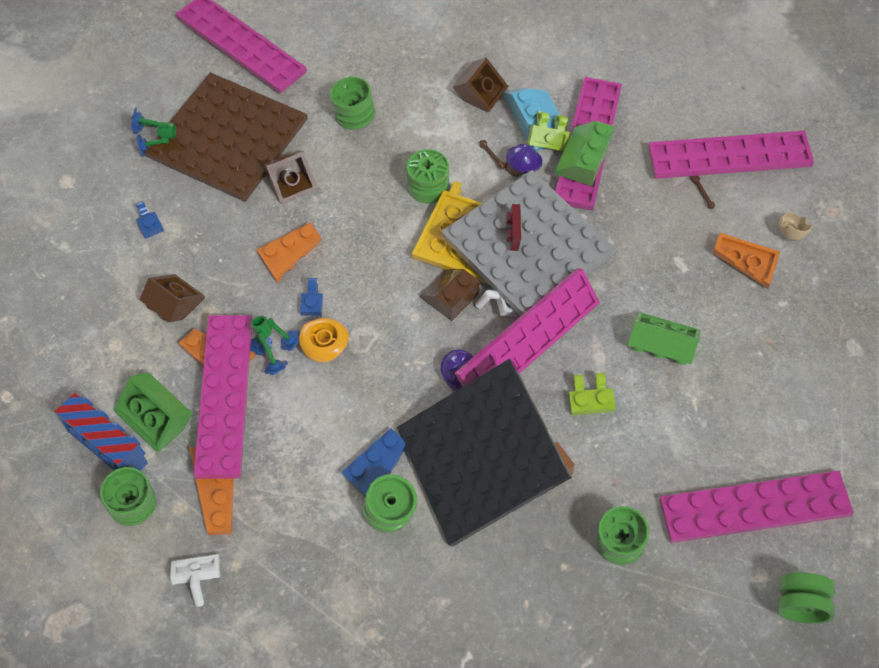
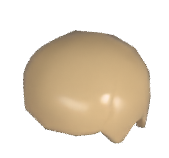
M791 212L783 214L778 223L782 235L792 241L804 239L813 227L812 224H807L806 217H799Z

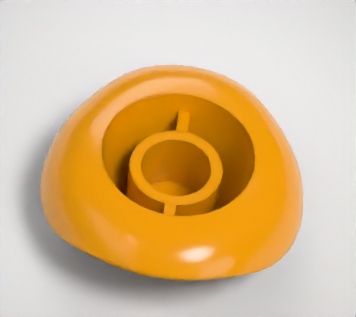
M332 318L311 320L302 327L299 334V342L304 354L316 362H328L335 359L345 349L349 340L347 328Z

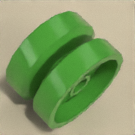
M387 474L378 477L371 483L363 501V515L366 522L373 529L382 533H394L402 530L409 523L417 507V493L414 486L407 479L399 475Z
M806 572L790 573L780 577L779 593L783 597L779 599L778 614L781 617L790 621L807 624L827 623L834 619L835 604L831 599L835 596V583L832 579L823 575Z

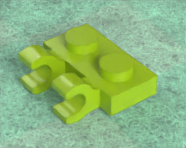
M538 111L536 117L537 125L531 124L527 144L564 151L570 132L565 130L568 117L556 114L555 128H549L547 123L550 114Z
M605 373L595 374V390H584L583 374L574 375V380L572 381L574 391L568 394L571 416L615 412L616 404L613 388H606Z

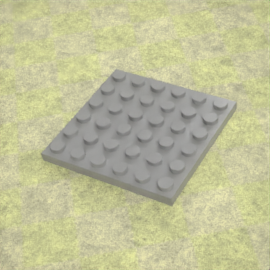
M533 170L441 231V237L520 316L577 268L583 269L587 276L617 252V249ZM512 204H520L521 243L519 251H510V242H506L507 229H510V225H506V214L511 211Z

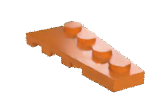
M189 447L194 468L196 447ZM196 479L208 535L232 534L234 479Z

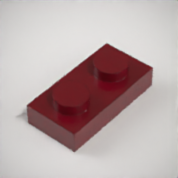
M512 204L511 211L506 214V225H510V229H507L506 242H510V251H519L521 243L520 204Z

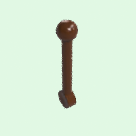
M481 140L479 146L485 148L498 163L500 169H504L506 164L501 162L487 146L486 140Z
M693 176L692 182L697 184L708 203L707 207L713 209L715 203L710 200L701 185L700 177Z

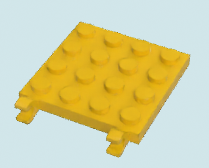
M454 181L449 192L443 190L412 252V258L445 270L464 269L480 282L488 284L441 237V231L482 204L481 202L460 196L462 183Z

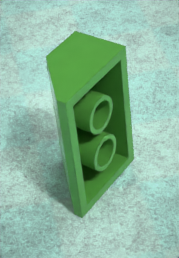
M593 121L575 127L554 174L593 186L612 142L614 126Z
M638 312L628 346H632V349L638 352H651L653 356L665 359V357L674 359V362L681 365L692 364L701 330Z
M150 373L130 376L114 409V412L156 452L161 451L185 429L193 413Z

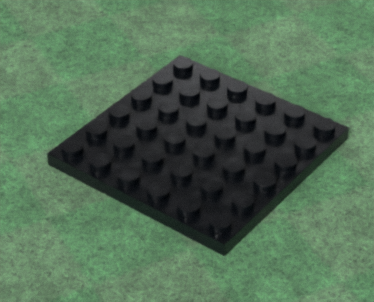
M510 358L397 427L448 545L452 547L572 478L514 362Z

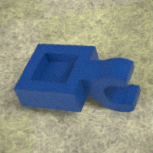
M143 201L137 203L136 207L141 218L136 219L144 238L147 239L163 232L164 229L155 212L149 214Z
M308 278V293H301L300 314L301 316H322L323 293H318L317 278Z

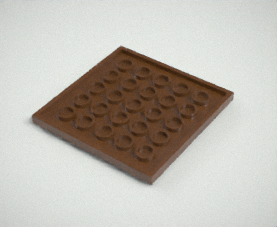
M210 72L169 122L176 126L175 139H169V144L160 143L149 146L148 150L145 151V155L147 158L246 202L266 175L262 164L280 157L307 121L308 116L302 111Z

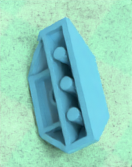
M521 87L504 93V97L527 140L531 124L537 125L536 117L538 111L549 113L547 127L555 128L556 114H560L547 91ZM530 145L536 151L545 149L544 147Z

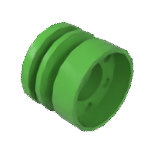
M349 76L340 79L332 86L330 96L336 120L342 127L356 130L371 123L375 116V108L370 85L365 79Z
M431 149L420 150L411 155L406 167L409 194L414 200L421 203L431 204L438 202L443 190H449V163L447 158L441 152Z
M123 467L107 475L101 484L100 496L102 503L116 522L125 526H135L146 521L154 512L156 506L155 492L143 472L135 468Z
M618 506L606 512L599 523L596 538L597 548L604 559L615 565H627L634 563L640 558L649 538V526L646 518L638 510L627 506ZM618 536H622L625 542L621 543V540L617 539Z

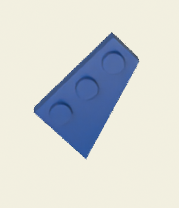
M390 428L342 471V476L365 497L371 483L378 477L390 474L392 469L395 468L405 450L403 438Z

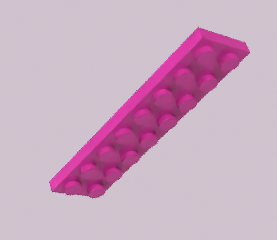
M193 0L176 13L179 21L279 94L307 72L303 64L213 0Z
M584 77L569 139L575 127L593 121L613 126L622 83ZM604 161L593 186L559 176L556 193L572 207L593 211Z
M805 131L649 142L648 146L655 179L812 167L814 164Z
M577 268L456 371L455 375L462 387L509 358L514 362L520 374L593 310L600 302L584 270Z
M252 315L208 316L194 466L195 479L241 478Z
M840 470L660 497L670 543L851 517L854 514Z

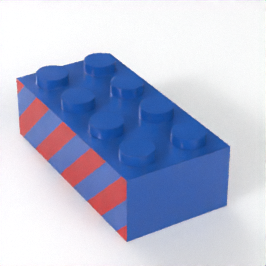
M73 393L54 411L66 431L112 470L130 467L141 471L148 464L144 457L146 453L140 447L141 443L133 435L128 437L124 434L125 430L117 422L112 424L108 420V415L103 410H95L92 407L94 406L87 397L83 396L81 398L76 393Z

